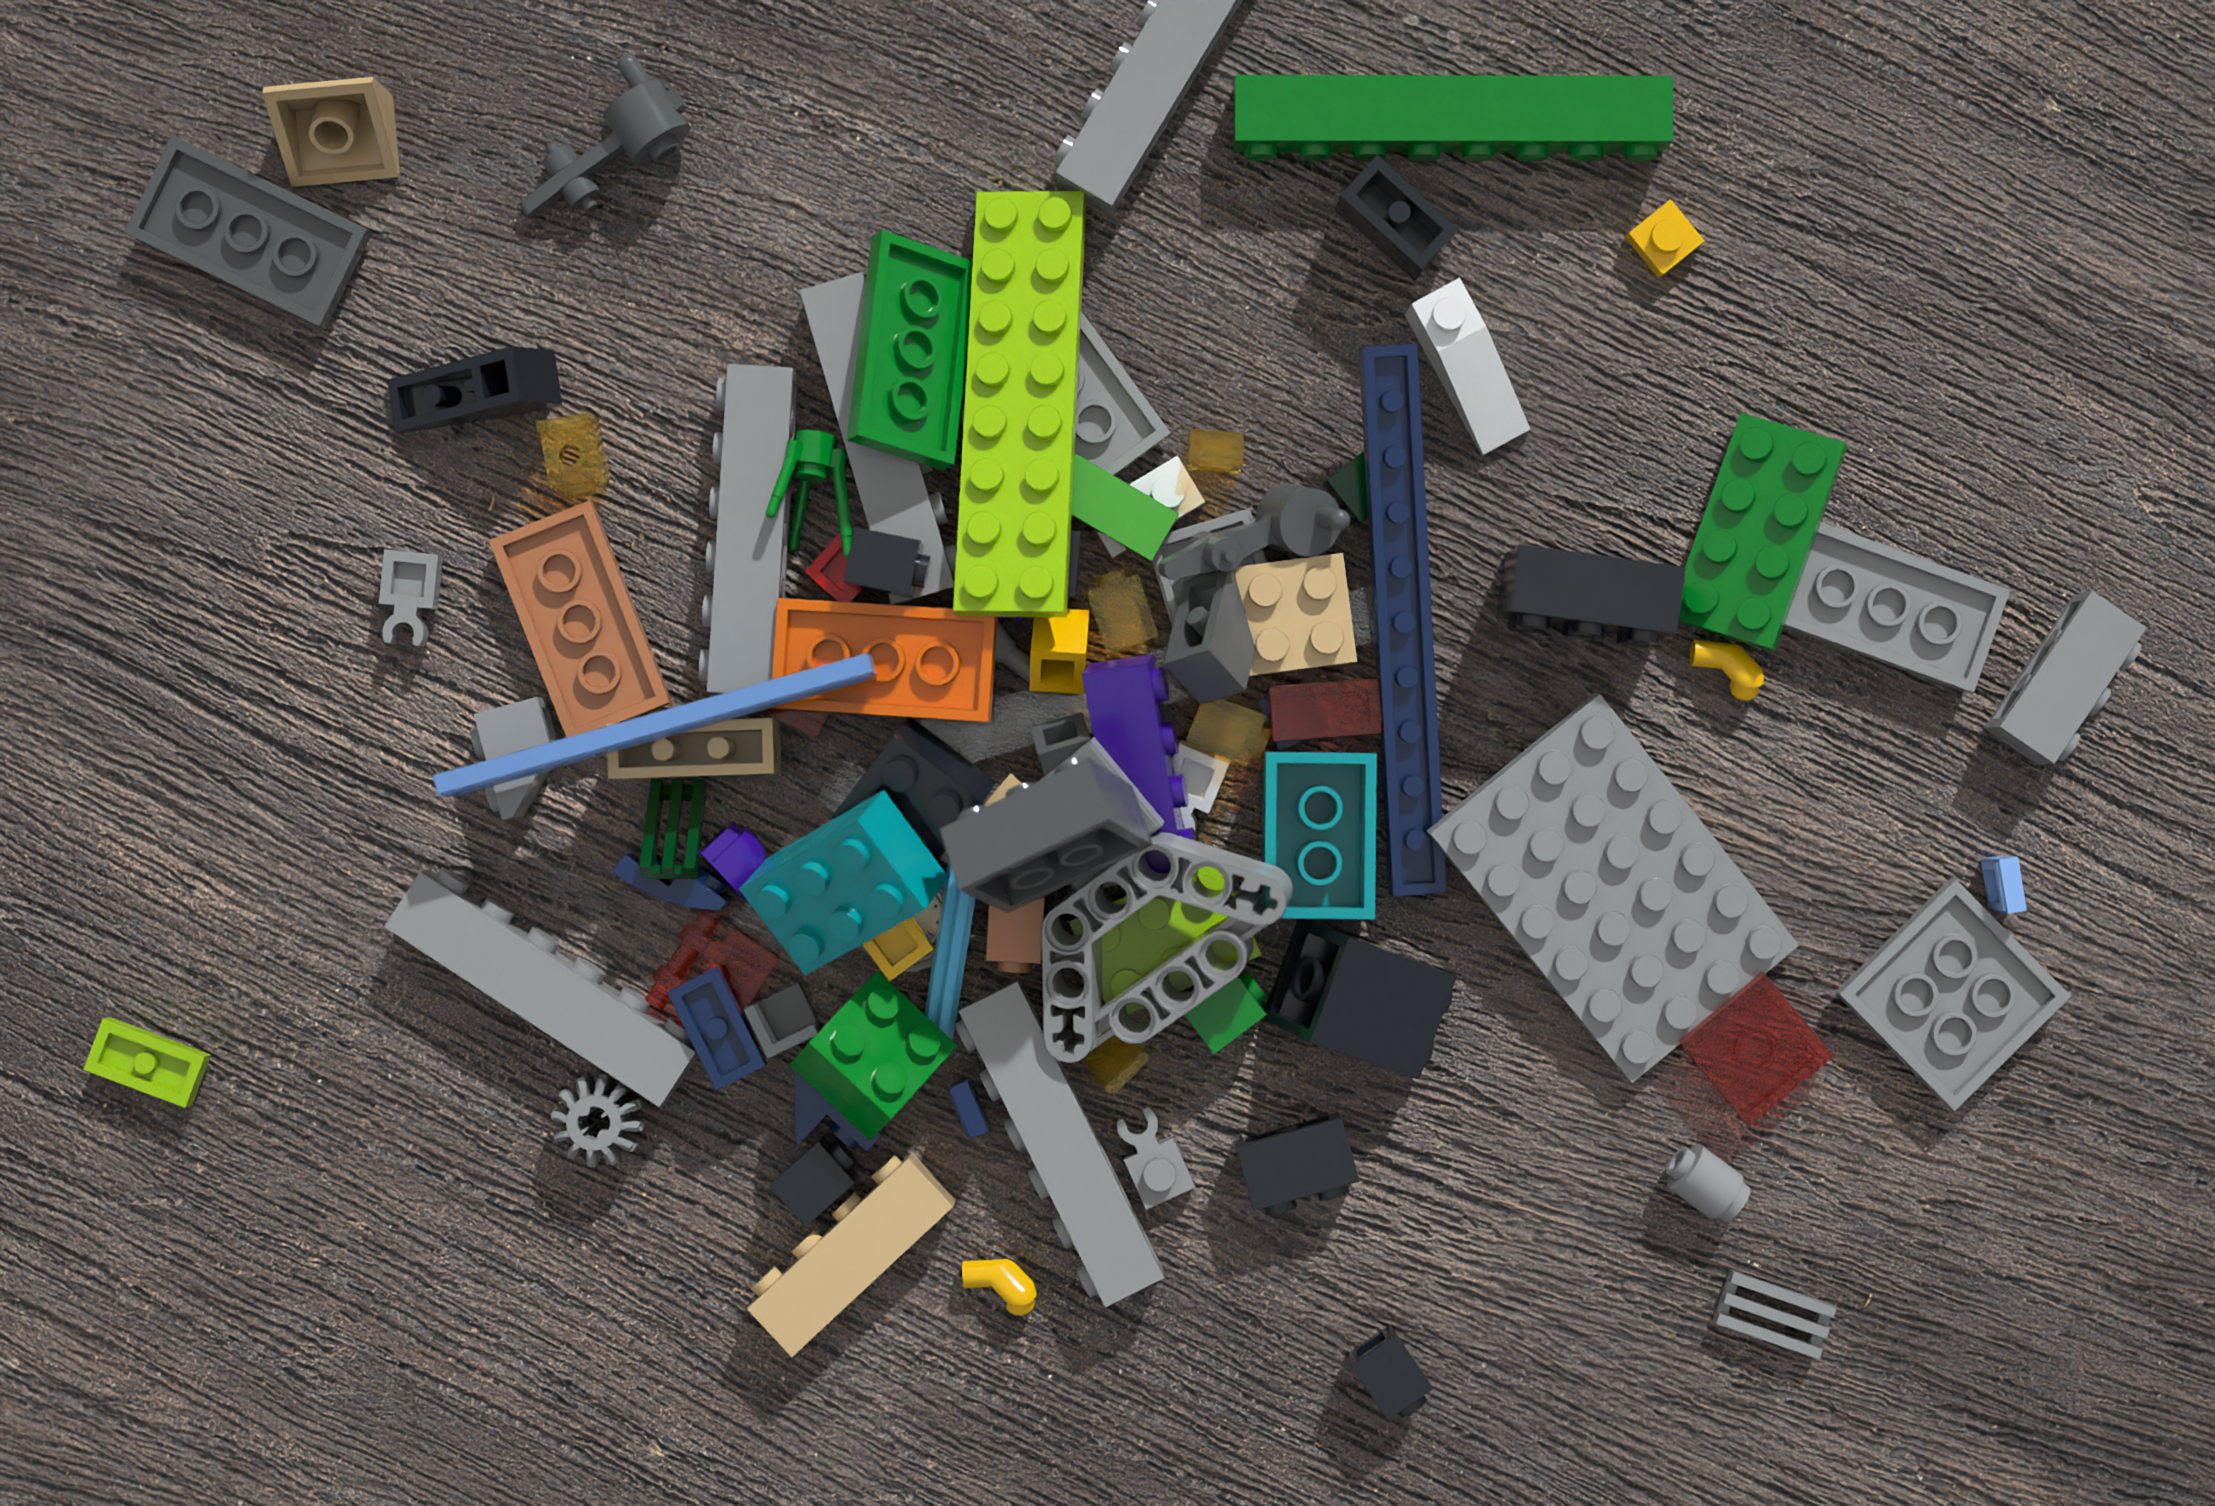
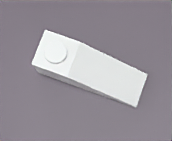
M1458 278L1413 302L1405 313V317L1481 456L1530 430L1529 424L1489 331L1461 279Z

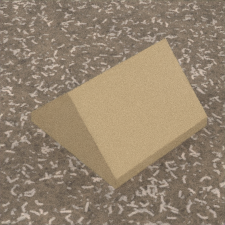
M374 77L263 87L262 95L291 187L399 177L400 167L393 95Z

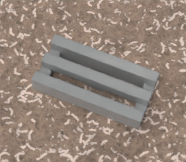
M1730 1269L1712 1321L1729 1329L1820 1359L1823 1351L1820 1346L1823 1338L1827 1339L1830 1330L1827 1326L1830 1317L1834 1318L1837 1308L1832 1304ZM1739 1285L1817 1312L1814 1322L1737 1296L1735 1295L1736 1289ZM1733 1306L1810 1333L1808 1341L1729 1315L1730 1307Z

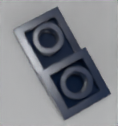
M631 853L624 854L612 871L642 891L682 906L707 910H723L728 908L733 901L732 898L723 892L728 885L720 877L703 866L698 870L697 879H674L673 882L670 879H642L639 869L641 857ZM656 858L655 865H662V862Z

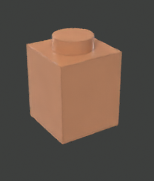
M1046 896L1008 913L989 905L986 961H998L997 971L1030 973L1031 963L1041 964L1042 926L1045 917Z

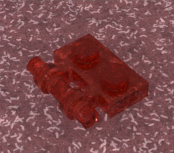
M702 909L693 924L687 922L678 936L682 941L666 965L660 964L652 976L655 983L645 997V1000L654 1007L663 1010L670 1000L667 991L688 981L684 976L699 953H702L712 960L705 972L717 966L720 967L744 1015V1009L751 1005L782 956L736 927L732 929L725 942L721 944L711 934L722 918L711 910ZM677 1015L674 1021L678 1022L683 1026L679 1016Z

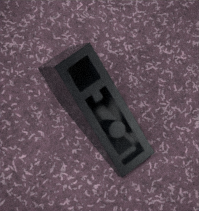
M510 346L387 379L395 433H407L522 415L562 404L555 351Z

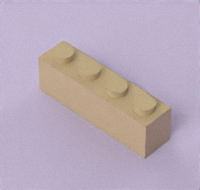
M913 1152L903 1161L895 1154L871 1176L877 1183L873 1189L862 1199L856 1192H853L831 1213L837 1222L822 1236L816 1229L811 1231L793 1248L791 1252L797 1259L783 1273L774 1266L751 1288L757 1297L752 1301L747 1310L791 1357L801 1350L953 1208L956 1198Z

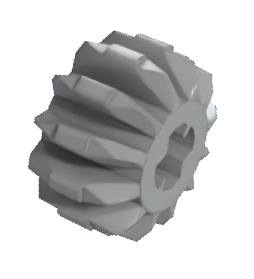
M602 1073L598 1076L595 1087L587 1076H582L576 1080L578 1093L570 1089H564L559 1094L561 1102L569 1109L561 1108L552 1111L551 1119L556 1122L566 1123L567 1128H563L553 1135L555 1142H562L569 1137L574 1143L566 1154L571 1160L575 1159L586 1149V1163L588 1167H596L601 1160L602 1153L611 1165H614L621 1160L619 1147L632 1152L638 1146L636 1138L628 1131H642L646 1127V1121L641 1118L630 1117V1113L641 1108L644 1103L641 1098H635L626 1103L623 1097L630 1088L623 1083L617 1085L613 1092L610 1091L611 1077L608 1073ZM601 1108L605 1111L601 1117L603 1118L608 1115L610 1125L597 1132L592 1129L596 1123L594 1122L589 1125L587 1115Z

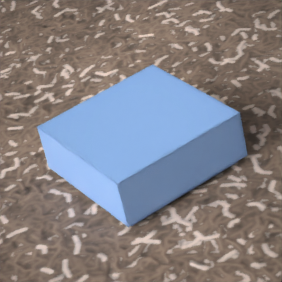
M2000 855L1982 858L1981 866L1988 909L1991 912L2005 914L2027 911L2018 856Z

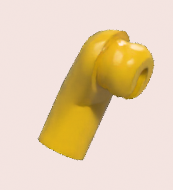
M1692 641L1689 654L1690 666L1722 669L1731 680L1729 687L1731 694L1735 698L1748 701L1757 697L1759 687L1764 684L1763 669L1742 646L1714 641Z
M1009 1259L962 1261L964 1289L992 1287L1007 1303L1006 1309L1014 1315H1026L1034 1308L1037 1295L1034 1282L1015 1262Z

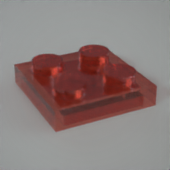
M1764 972L1756 975L1678 1041L1679 1045L1744 1123L1749 1126L1754 1124L1834 1057Z

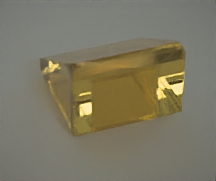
M1192 429L1190 431L1187 458L1189 470L1229 474L1241 472L1244 456V437L1241 433L1206 429Z
M1114 1034L1097 1046L1086 1057L1085 1062L1102 1087L1109 1094H1115L1150 1061L1149 1051L1141 1043L1130 1044L1120 1040Z

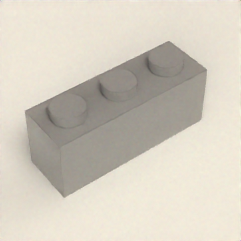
M2093 591L2074 594L1983 728L2035 764H2055L2057 760L2063 761L2077 746L2081 737L2077 730L2087 715H2095L2107 702L2111 694V690L2107 686L2118 670L2124 671L2138 656L2142 647L2138 640L2146 630V627Z

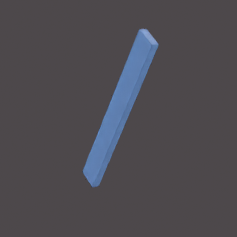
M865 653L433 775L438 795H442V797H457L875 679L877 671L873 657Z

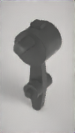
M631 54L621 56L618 60V69L630 86V89L616 98L604 111L603 118L612 130V134L580 157L577 156L571 145L559 147L557 142L549 144L545 148L548 155L544 158L542 164L551 178L519 203L527 218L536 216L563 197H565L574 210L581 207L586 212L594 210L598 206L594 199L598 197L601 191L592 176L625 151L635 165L651 161L661 163L676 154L682 146L680 142L688 135L691 129L682 115V112L687 110L688 107L678 91L672 88L667 91L660 80H651L635 56Z
M1291 483L1280 484L1267 491L1260 500L1256 511V522L1215 533L1199 532L1192 537L1188 546L1161 560L1158 571L1162 577L1171 580L1214 570L1229 572L1236 569L1243 558L1266 546L1305 557L1317 556L1327 551L1336 541L1339 532L1349 526L1350 516L1345 510L1339 509L1336 497H1332L1321 489Z

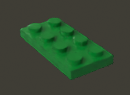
M880 230L871 237L847 441L940 470H945L954 465L969 337L973 261L885 230Z
M1740 413L1685 566L1686 571L1679 623L1775 653L1848 448L1846 442Z

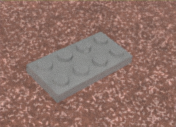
M1821 522L1784 627L1965 693H1974L2010 590Z

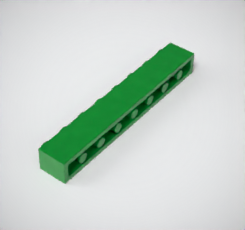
M1235 75L1233 85V153H1245V159L1250 161L1277 159V153H1299V159L1304 161L1329 160L1332 158V153H1353V159L1358 161H1372L1377 155L1385 159L1386 153H1407L1409 160L1425 162L1440 159V153H1462L1463 160L1480 162L1494 159V153H1516V160L1536 162L1548 159L1549 153H1570V159L1578 162L1601 160L1603 154H1624L1626 161L1645 162L1657 159V154H1663L1673 142V76Z

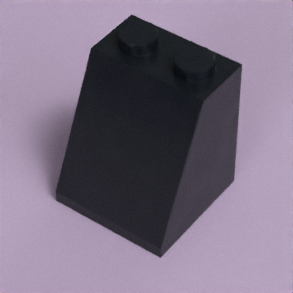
M1298 919L1264 1010L1267 1015L1262 1019L1310 1043L1419 1080L1424 1065L1427 1064L1432 1056L1434 1049L1433 1040L1442 1016L1451 1004L1452 989L1457 976L1311 921Z

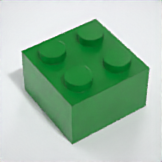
M876 971L814 1036L789 1066L863 1135L871 1140L958 1045L883 975Z

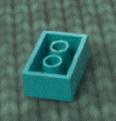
M1263 753L1261 862L1284 870L1290 877L1293 886L1292 898L1280 918L1375 919L1377 753ZM1261 885V903L1263 905H1269L1272 900L1269 894L1270 887L1266 885Z
M883 790L766 858L739 890L802 973L807 975L924 911L949 877Z

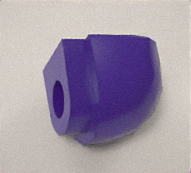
M732 821L700 849V857L742 901L746 902L747 899L739 888L766 859L763 845L749 826L741 829L735 821Z

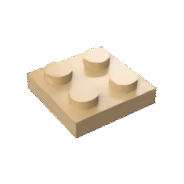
M1343 553L1238 566L1233 570L1255 646L1249 677L1357 662Z

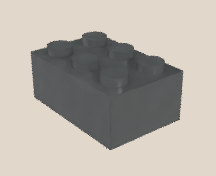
M1079 758L1064 762L1055 769V774L1036 783L1027 782L1016 785L1006 792L1005 798L988 806H975L966 809L957 816V821L940 828L959 890L1006 913L1153 845L1132 785L1089 758Z

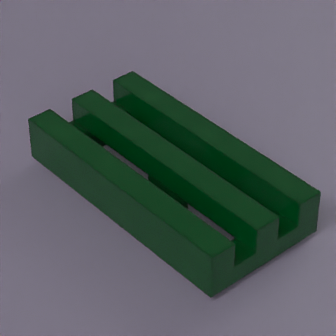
M651 779L639 865L642 879H697L707 796L705 779H694V785H684L683 779H672V785H663L662 779ZM663 800H670L662 865H655ZM683 801H692L684 865H675Z

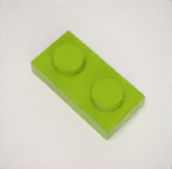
M107 1017L101 1021L83 1070L187 1108L193 1105L211 1054L112 1017Z

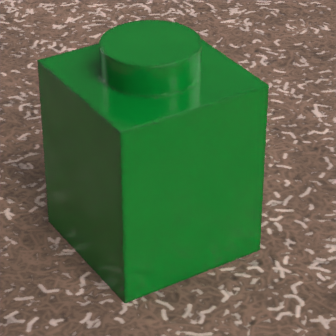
M1247 971L1241 977L1237 976L1184 1015L1213 1054H1216L1267 1015L1259 1005L1267 996Z

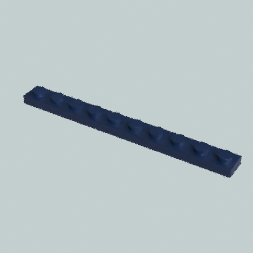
M1415 343L1359 347L1389 894L1393 897L1447 892L1445 854L1426 832L1443 818L1418 345Z

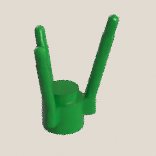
M798 430L795 432L794 440H788L785 460L765 514L768 518L776 516L795 468L794 476L799 479L790 526L788 548L791 551L797 550L811 482H826L828 473L833 472L840 538L842 540L843 555L848 559L853 534L845 476L847 451L837 449L838 438L827 432Z

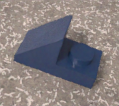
M794 1070L795 1135L797 1146L826 1115L834 1121L830 1126L832 1132L852 1149H855L859 1144L868 1151L886 1130L885 1127L869 1140Z

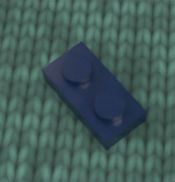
M719 966L667 991L715 1090L768 1064Z

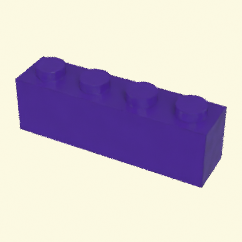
M1154 654L1089 664L1082 673L1093 737L1096 738L1165 821L1163 826L1154 833L1166 832L1196 841L1193 827L1184 828L1181 808L1188 807V791L1184 775H1175L1172 755L1179 753V741L1174 721L1166 722L1162 701L1169 700L1170 697L1165 668H1156ZM1149 850L1146 852L1147 864L1153 871L1157 873L1171 871V863L1165 853L1159 850Z

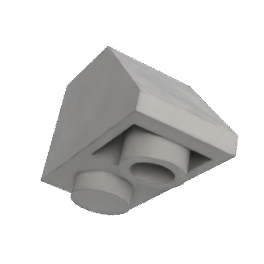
M534 697L473 714L477 727L471 728L470 735L474 751L480 760L493 759L559 740L547 698ZM550 770L485 788L487 800L492 811H500L502 820H514L524 817Z

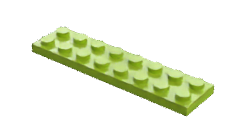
M1081 191L977 192L953 604V611L956 616L1067 618L1087 202L1085 194Z

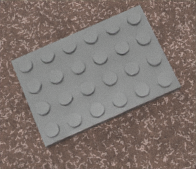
M1593 693L1426 831L1623 1076L1631 1083L1635 1082L1800 946L1600 693Z

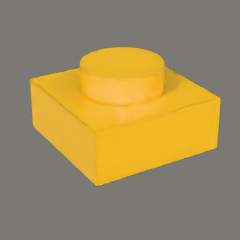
M1671 199L1625 236L1658 279L1704 242V239Z
M913 917L862 944L889 982L935 949Z

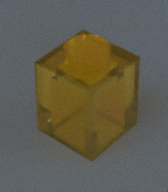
M1121 569L1093 579L1096 588L1086 591L1107 656L1158 640L1159 635L1138 574L1127 577L1125 570Z
M1219 698L1199 704L1185 744L1231 761V763L1241 767H1247L1250 758L1260 761L1271 731L1263 728L1266 715Z

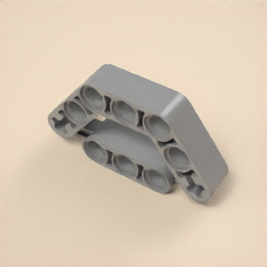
M1158 832L1150 836L1152 846L1111 864L1079 889H1075L1064 897L1048 913L1042 926L1044 1042L1051 1056L1066 1063L1078 1062L1114 1034L1120 1040L1130 1044L1142 1043L1236 978L1243 971L1254 949L1252 936L1267 925L1278 920L1292 898L1293 886L1286 872L1265 862L1175 834ZM1149 850H1159L1165 853L1170 860L1171 871L1167 873L1153 871L1147 864L1146 852ZM1208 866L1219 870L1225 881L1224 888L1212 890L1205 887L1198 876L1199 868ZM1242 876L1245 880L1241 884L1240 889L1243 890L1238 897H1234L1231 893L1235 889L1239 877ZM1105 882L1120 884L1127 894V902L1120 905L1111 903L1103 893V884ZM1261 885L1270 887L1269 894L1272 900L1269 905H1263L1259 902L1260 893L1257 890ZM1162 895L1228 916L1221 922L1211 926L1129 985L1122 993L1103 1005L1102 935L1153 898ZM1069 913L1078 917L1083 924V935L1075 936L1066 932L1061 926V914ZM1216 940L1231 942L1238 951V959L1228 962L1219 959L1212 949V942ZM1069 967L1080 972L1084 979V988L1075 989L1065 984L1061 975L1062 968ZM1181 971L1189 975L1194 983V990L1191 992L1176 990L1169 981V973ZM1137 1002L1144 1005L1150 1013L1151 1021L1147 1023L1134 1021L1126 1011V1004ZM1080 1007L1077 1010V1012L1073 1015V1008ZM1072 1017L1074 1032L1083 1034L1079 1041L1074 1040L1072 1031L1064 1030Z

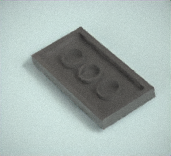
M171 135L124 231L127 235L324 330H326L372 235V232L367 228Z

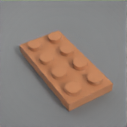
M588 500L488 540L566 738L606 727V724L628 721L673 703L594 502Z

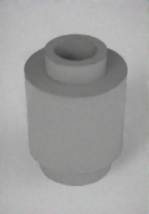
M1696 1144L1690 1149L1687 1147L1680 1148L1672 1156L1666 1167V1173L1669 1175L1667 1187L1710 1219L1719 1218L1723 1222L1731 1221L1743 1209L1750 1196L1751 1189L1743 1183V1175L1701 1144Z

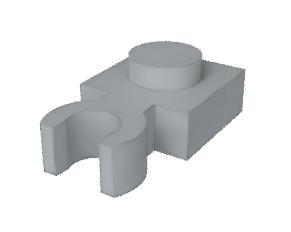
M384 549L378 604L394 606L393 615L385 621L382 629L385 643L397 644L399 628L404 624H409L414 631L413 645L420 647L426 645L429 630L427 624L421 618L422 609L438 610L443 556Z
M1149 1105L1142 1107L1148 1124L1141 1132L1131 1131L1127 1127L1123 1116L1117 1118V1130L1120 1137L1125 1142L1134 1145L1137 1150L1123 1157V1160L1146 1210L1195 1188L1194 1181L1173 1135L1161 1141L1157 1140L1158 1119L1155 1111Z

